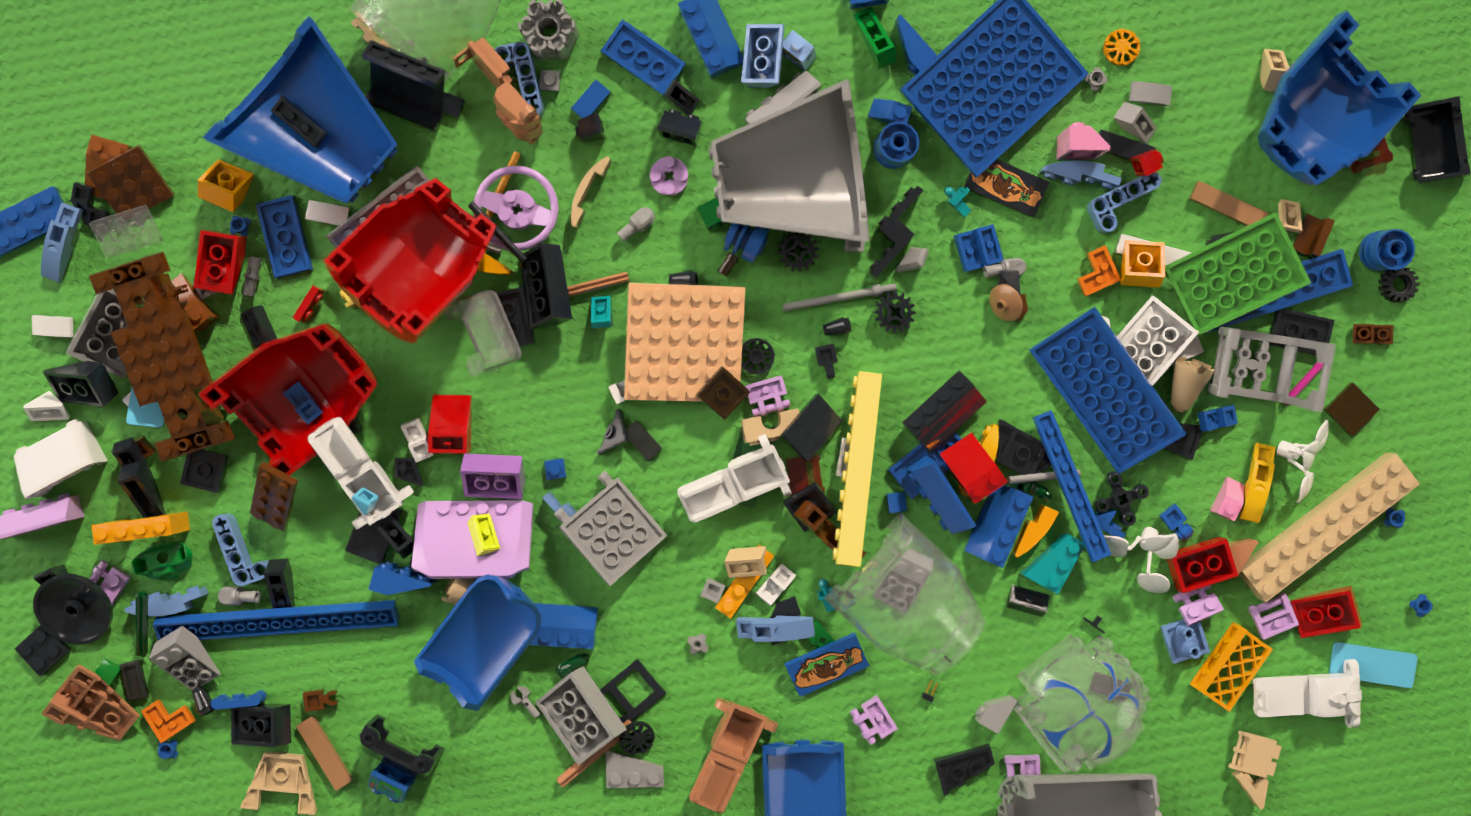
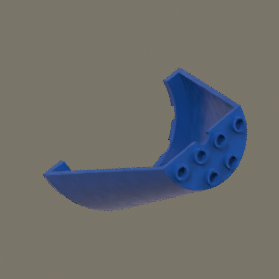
M308 16L296 30L293 37L294 40L288 45L280 59L238 107L232 110L224 120L216 122L203 138L208 142L346 204L348 201L353 203L360 195L357 191L361 187L365 189L372 181L370 176L374 172L378 174L385 166L382 162L387 157L391 159L398 151L395 148L397 143L314 20ZM281 96L288 98L328 132V135L318 148L310 145L271 112V109Z

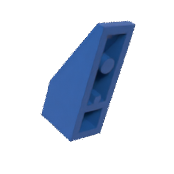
M900 14L896 19V26L906 63L909 65L908 69L913 75H916L937 55Z

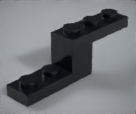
M918 185L915 189L910 187L904 194L906 199L902 203L898 201L892 207L891 211L893 213L888 218L885 215L878 223L880 228L877 231L894 246L891 247L889 245L882 253L884 258L880 262L876 260L870 266L872 271L869 275L873 279L884 270L915 235L898 218L923 191Z

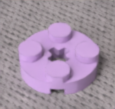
M671 156L659 159L651 168V184L662 195L670 196L681 193L688 183V172L685 164ZM673 172L674 180L671 181L669 179L666 181L665 173Z

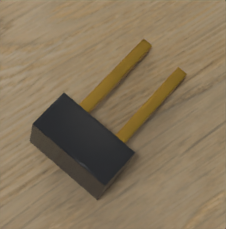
M931 680L926 692L922 693L921 698L932 703L934 700L932 696L938 683H936L930 696L927 692L932 684Z

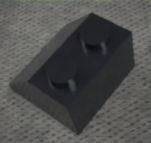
M670 109V111H664L657 130L660 137L697 146L702 121L695 115L689 114L687 117L681 115V112Z

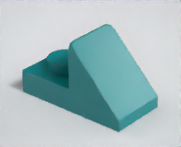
M611 296L591 297L592 328L611 327L613 325Z

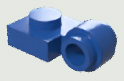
M1172 504L1159 514V517L1169 530L1173 531L1176 529L1174 534L1177 535L1181 542L1192 537L1194 530L1189 524H1183L1187 518L1176 504Z

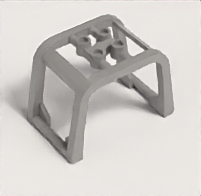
M1219 326L1218 334H1220L1212 381L1208 383L1207 387L1208 392L1215 396L1228 398V394L1271 400L1323 412L1336 348L1335 344ZM1239 337L1243 338L1241 347L1237 349ZM1251 339L1262 341L1260 350L1254 354L1256 360L1249 359L1251 357V350L1249 349ZM1270 342L1285 344L1275 393L1260 391L1262 381L1267 377L1265 370L1267 362L1270 360V353L1268 352ZM1298 346L1315 349L1317 362L1324 363L1318 391L1311 390L1306 400L1288 396ZM1236 350L1235 354L1238 359L1236 366L1232 369V375L1235 377L1232 387L1230 386L1231 378L1228 377L1232 351ZM1247 369L1252 370L1251 378L1254 380L1252 389L1241 388L1243 378L1248 374Z

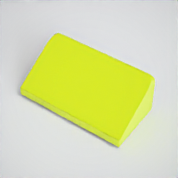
M490 514L472 515L467 523L477 556L499 550L500 545Z

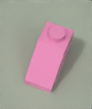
M1226 477L1210 511L1225 519L1235 521L1243 506L1245 485Z

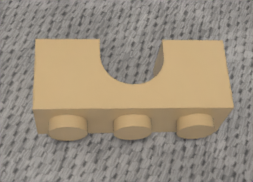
M795 408L777 412L778 424L773 429H767L763 426L761 416L740 420L744 442L750 443V446L761 444L758 437L766 434L769 442L780 440L779 436L799 414V409Z

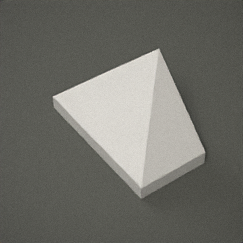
M50 391L23 407L30 421L67 420L70 418L63 403Z

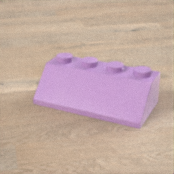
M70 493L59 495L58 500L55 501L49 498L39 501L40 505L34 506L33 503L21 506L22 510L15 511V508L2 511L3 515L0 516V540L85 517L79 495L71 496Z

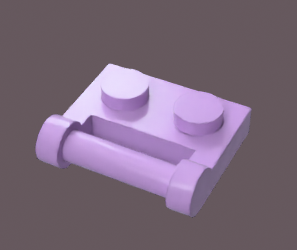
M1284 592L1267 602L1248 607V611L1254 620L1261 639L1269 638L1299 625L1290 601ZM1280 604L1283 605V609L1260 617V612Z
M1038 754L1004 756V762L1007 766V777L1015 775L1014 763H1019L1020 775L1041 774L1040 756Z

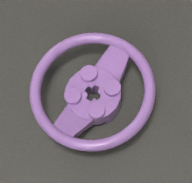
M508 166L494 171L481 183L474 199V203L480 209L482 206L498 214L503 223L512 229L523 230L530 225L546 226L532 240L514 243L520 251L533 248L543 242L552 232L558 217V199L551 183L539 172L524 166ZM515 173L528 175L545 188L550 199L551 211L537 205L531 195L521 190L507 191L505 194L486 190L496 179L504 175ZM518 205H521L520 208L523 209L522 212H518V214L515 215L514 208ZM492 236L490 242L493 245L509 250L496 236Z

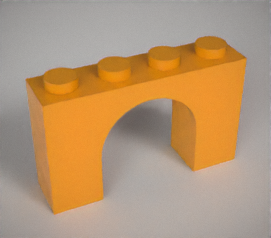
M188 511L91 525L94 545L167 536L190 530Z

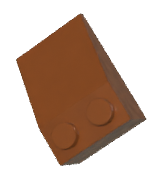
M91 134L86 151L85 184L95 187L94 196L105 199L86 173L133 148L132 146Z
M183 273L171 281L175 287L186 284L187 287L183 289H189L188 292L179 294V303L182 309H186L194 333L197 336L219 317L205 300H201L196 289L193 288Z

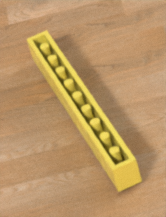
M859 371L857 376L853 377L852 387L856 389L855 395L851 396L850 406L853 407V414H849L848 425H851V432L847 433L846 444H849V450L844 454V463H847L846 471L842 472L841 480L845 484L844 490L840 491L839 502H842V510L838 509L837 514L840 528L836 529L835 540H838L837 548L833 550V560H836L835 565L861 567L882 374Z

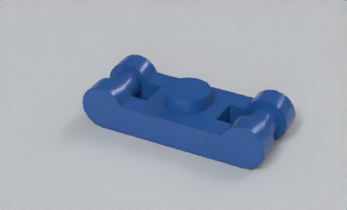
M259 690L252 695L236 693L232 697L221 694L211 701V707L218 710L256 706L267 698V694L263 690Z

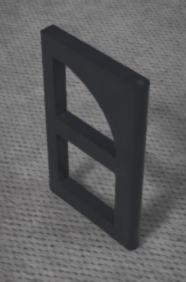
M638 658L600 689L602 694L609 690L627 712V714L619 717L622 723L626 720L633 722L666 695V691ZM634 669L638 671L654 691L636 707H633L615 685Z

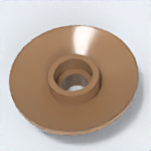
M1000 284L992 289L989 301L995 315L1004 321H1014L1019 318L1023 310V303L1019 293L1013 287L1006 284Z

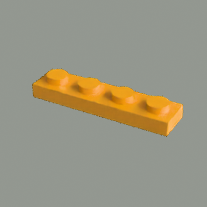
M767 550L764 555L766 568L774 558V555ZM761 575L735 577L715 608L731 619Z

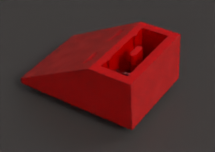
M433 395L428 431V453H471L472 395Z

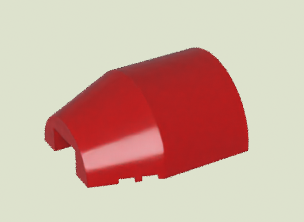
M435 178L415 188L413 192L405 196L401 195L397 197V200L387 205L379 206L323 262L338 286L364 313L397 338L408 343H415L471 286L496 230V225L482 214L476 219L452 201L451 189Z
M324 323L262 344L208 385L198 395L212 410L220 404L230 415L234 412L257 436V444L270 457L269 465L290 476L317 455L314 448L308 442V436L332 418L340 417L349 426L361 406L376 387L377 381L368 364L355 347L336 328L328 323ZM298 381L305 386L323 411L322 414L309 424L295 411L296 408L283 394Z

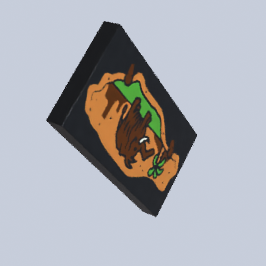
M996 159L978 177L975 178L970 172L963 188L968 187L971 192L1034 218L1050 182Z

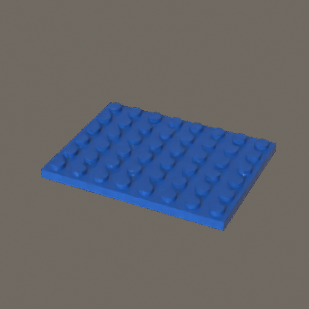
M997 0L900 89V92L976 178L1089 73L1027 0Z

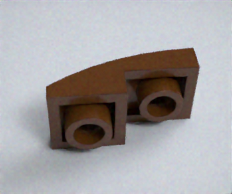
M1353 324L1352 343L1392 345L1394 325Z

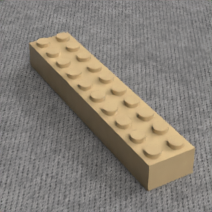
M1384 453L1250 556L1239 573L1240 577L1257 599L1267 602L1420 485L1396 453Z

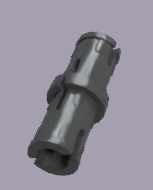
M249 256L247 271L244 273L245 283L242 294L255 297L257 280L260 279L258 275L262 259Z

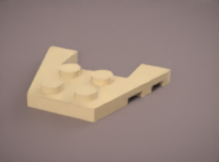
M264 752L252 783L246 792V797L242 801L241 808L258 810L261 805L262 790L298 793V814L315 815L317 807L305 756L303 754Z

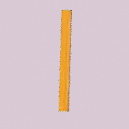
M514 151L507 167L516 166L521 154ZM512 174L502 176L495 193L503 194ZM487 209L485 214L491 219L494 212Z

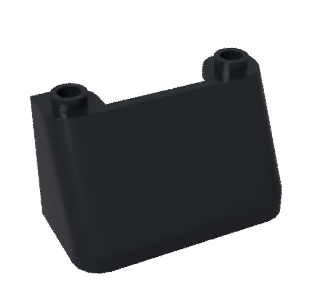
M1460 96L1413 105L1406 112L1405 121L1406 124L1410 123L1417 168L1412 169L1414 181L1418 180L1420 184L1470 176Z
M377 714L365 724L360 734V743L362 750L366 754L417 780L424 781L431 776L445 748L436 744L430 750L423 748L417 756L386 740L390 732L384 727V720L386 718Z

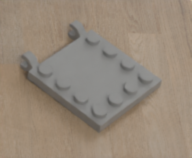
M604 471L597 478L606 486L605 489L572 517H569L562 508L556 511L554 515L563 523L559 529L605 583L611 586L667 535L621 480L616 478L613 481L609 474Z

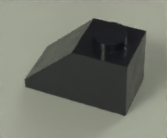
M594 113L577 120L578 126H575L576 136L581 139L582 143L605 139L603 122L599 113Z
M391 514L375 525L403 559L413 552L414 540Z

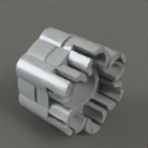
M536 0L530 1L528 3L529 7H527L528 16H524L521 19L523 23H518L519 31L539 60L566 59L579 38V30L575 21L569 16L561 0H555L556 3L550 0L547 4L538 0V3ZM555 26L557 27V32L553 36H543V31L546 27Z

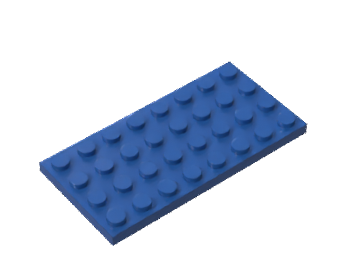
M1095 306L1030 348L1032 355L1118 473H1122L1186 435L1184 429Z

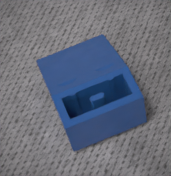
M387 561L374 568L368 590L390 595L430 587L438 582L439 579H430L424 574L414 571L412 567L405 566V568H402L396 562Z

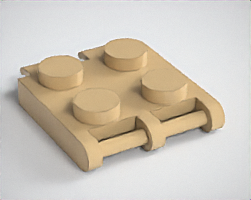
M1238 730L1239 738L1236 747L1234 746L1233 748L1235 752L1232 762L1229 763L1228 767L1267 778V775L1274 776L1277 763L1272 761V758L1279 759L1282 746L1277 745V741L1274 739Z

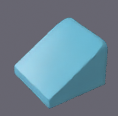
M364 487L352 496V500L364 515H367L376 506L379 498L378 495Z

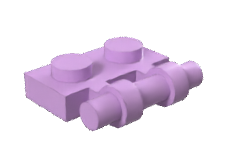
M782 375L745 386L750 391L748 394L750 404L758 402L759 408L752 409L754 417L759 415L763 417L767 413L777 410L780 412L784 411V408L791 407L789 399L781 401L780 398L781 395L787 394ZM775 399L776 403L764 405L763 400Z
M101 560L99 565H96L92 570L93 574L90 580L96 583L100 576L105 578L99 586L107 594L113 606L131 576L116 566L112 567L110 571L106 570L109 563Z
M1211 585L1186 593L1178 592V594L1173 596L1175 603L1182 601L1184 604L1178 610L1187 626L1223 612L1224 608L1215 593L1207 595L1205 590L1211 588ZM1198 594L1200 599L1192 602L1190 597Z
M877 695L861 704L864 710L863 713L859 714L856 708L850 711L854 724L859 726L862 731V737L867 739L870 745L876 742L874 734L878 733L882 739L898 729ZM869 718L873 727L868 728L864 720Z

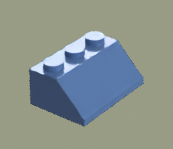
M747 24L741 83L747 87L769 88L779 84L784 24Z

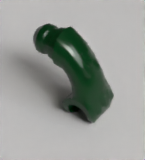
M1024 482L1017 485V488L1026 494H1033L1046 501L1052 498V493L1046 487L1035 482Z
M586 653L577 654L570 660L560 664L556 668L557 674L560 678H565L571 672L584 666L589 661V655Z

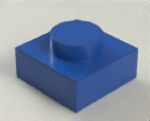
M564 458L544 461L547 480L567 477Z

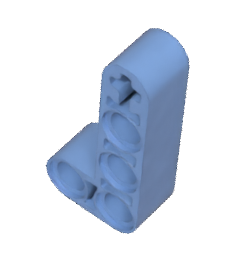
M515 42L496 47L495 51L499 56L502 53L508 54L504 61L509 67L515 66L522 98L532 107L531 101H534L537 106V115L541 118L544 115V105L530 48L524 42ZM520 49L527 50L524 56H518ZM524 68H531L528 75H522ZM528 87H535V91L532 94H526Z
M1156 172L1148 176H1141L1090 201L1087 205V210L1096 230L1102 234L1113 231L1117 227V219L1112 209L1158 188L1162 181L1161 176ZM1152 179L1153 183L1145 187L1142 183ZM1130 186H1134L1136 188L1135 195L1130 193ZM1113 194L1119 197L1118 203L1113 202ZM1095 202L1101 204V211H1097L1095 209ZM1104 219H1106V220L1109 221V223H1110L1109 229L1104 228V226H1103V220H1104Z
M230 513L217 515L213 519L212 525L233 582L238 586H245L265 578L264 574L259 571V567L262 565L266 569L269 561L262 560L252 564L234 515ZM229 536L234 539L233 545L228 542ZM236 554L241 558L240 563L235 560ZM242 572H245L247 575L246 581L242 579Z

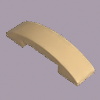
M605 157L596 163L579 184L571 210V224L574 228L578 229L586 213L580 206L596 175L604 178L612 162L611 158Z

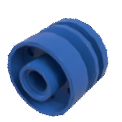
M893 122L884 127L873 146L874 156L878 163L889 169H897L906 165L918 150V134L912 126L904 122Z
M732 223L726 235L723 250L728 252L731 245H734L732 254L735 255L741 248L743 249L742 259L753 264L757 255H761L767 243V234L770 228L755 226L752 229L750 228L751 225Z
M1400 229L1369 233L1362 239L1359 245L1360 261L1366 268L1372 271L1405 268L1412 261L1415 253L1413 239L1407 232Z

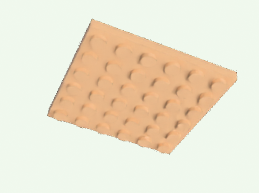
M628 283L624 400L703 401L696 393L721 366L740 382L745 287Z

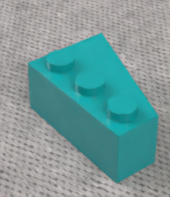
M1064 532L1020 573L1059 594L1085 547L1084 542Z

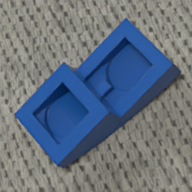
M300 381L283 393L296 408L295 411L307 424L323 413L316 400Z
M1234 405L1198 413L1201 432L1238 424Z

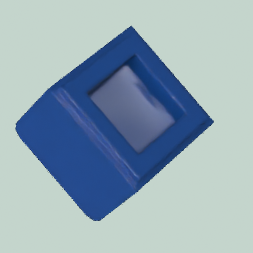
M905 492L886 493L888 513L907 511Z

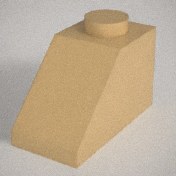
M1264 49L1260 74L1263 90L1274 92L1279 79L1289 68L1284 51Z

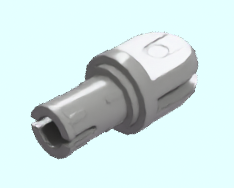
M648 207L639 209L629 218V223L617 232L618 236L625 242L636 232L642 233L654 222V212Z
M1021 258L1003 259L1000 264L984 266L985 278L995 277L999 275V271L1018 270L1020 276L1026 271V263Z
M238 586L223 587L218 592V600L224 605L240 606L243 602L258 603L261 597L259 591H245L243 587Z

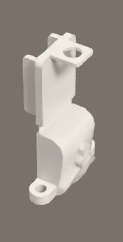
M332 418L308 436V442L353 503L352 496L362 487L379 496L376 506L367 515H364L357 507L362 515L352 522L356 529L367 523L372 525L382 517L384 519L393 510L401 506L403 500L414 492L410 485L400 491L395 488L382 467L376 461H371L369 455L342 418Z
M766 434L758 437L762 445L761 449L733 459L726 469H721L678 488V496L691 522L701 521L779 486L784 497L792 494L788 485L790 480L785 471L784 463L779 458L775 447L770 445Z
M1355 659L1344 661L1343 673L1252 679L1254 684L1253 710L1255 715L1259 717L1304 714L1318 717L1345 716V723L1349 728L1360 726L1362 690H1360L1359 665Z

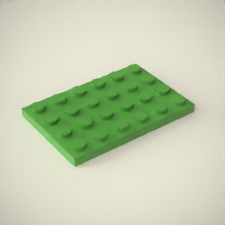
M1277 212L1165 265V270L1195 330L1199 332L1198 336L1311 284Z

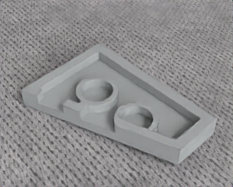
M609 749L606 752L607 788L664 787V766L643 759L639 760L627 754L616 753Z

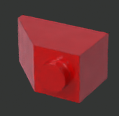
M1157 149L1130 158L1136 176H1148L1163 168V156Z

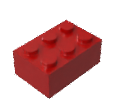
M1216 537L1178 549L1177 555L1174 558L1166 559L1175 589L1181 593L1239 576L1228 540L1222 537Z

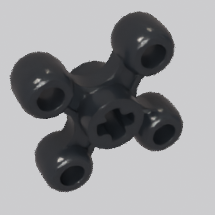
M1111 471L1107 473L1105 480L1112 488V493L1106 499H1095L1092 504L1093 509L1097 513L1102 514L1107 512L1109 508L1116 507L1120 511L1119 520L1121 524L1132 526L1136 522V516L1131 512L1129 505L1134 499L1147 498L1149 489L1143 484H1137L1133 489L1127 491L1121 485V474ZM1113 476L1116 477V479H1115L1114 482H1112V477H1113ZM1118 496L1124 498L1122 502H1120ZM1100 503L1103 504V507L1101 509H1099ZM1129 515L1130 519L1126 521V517Z

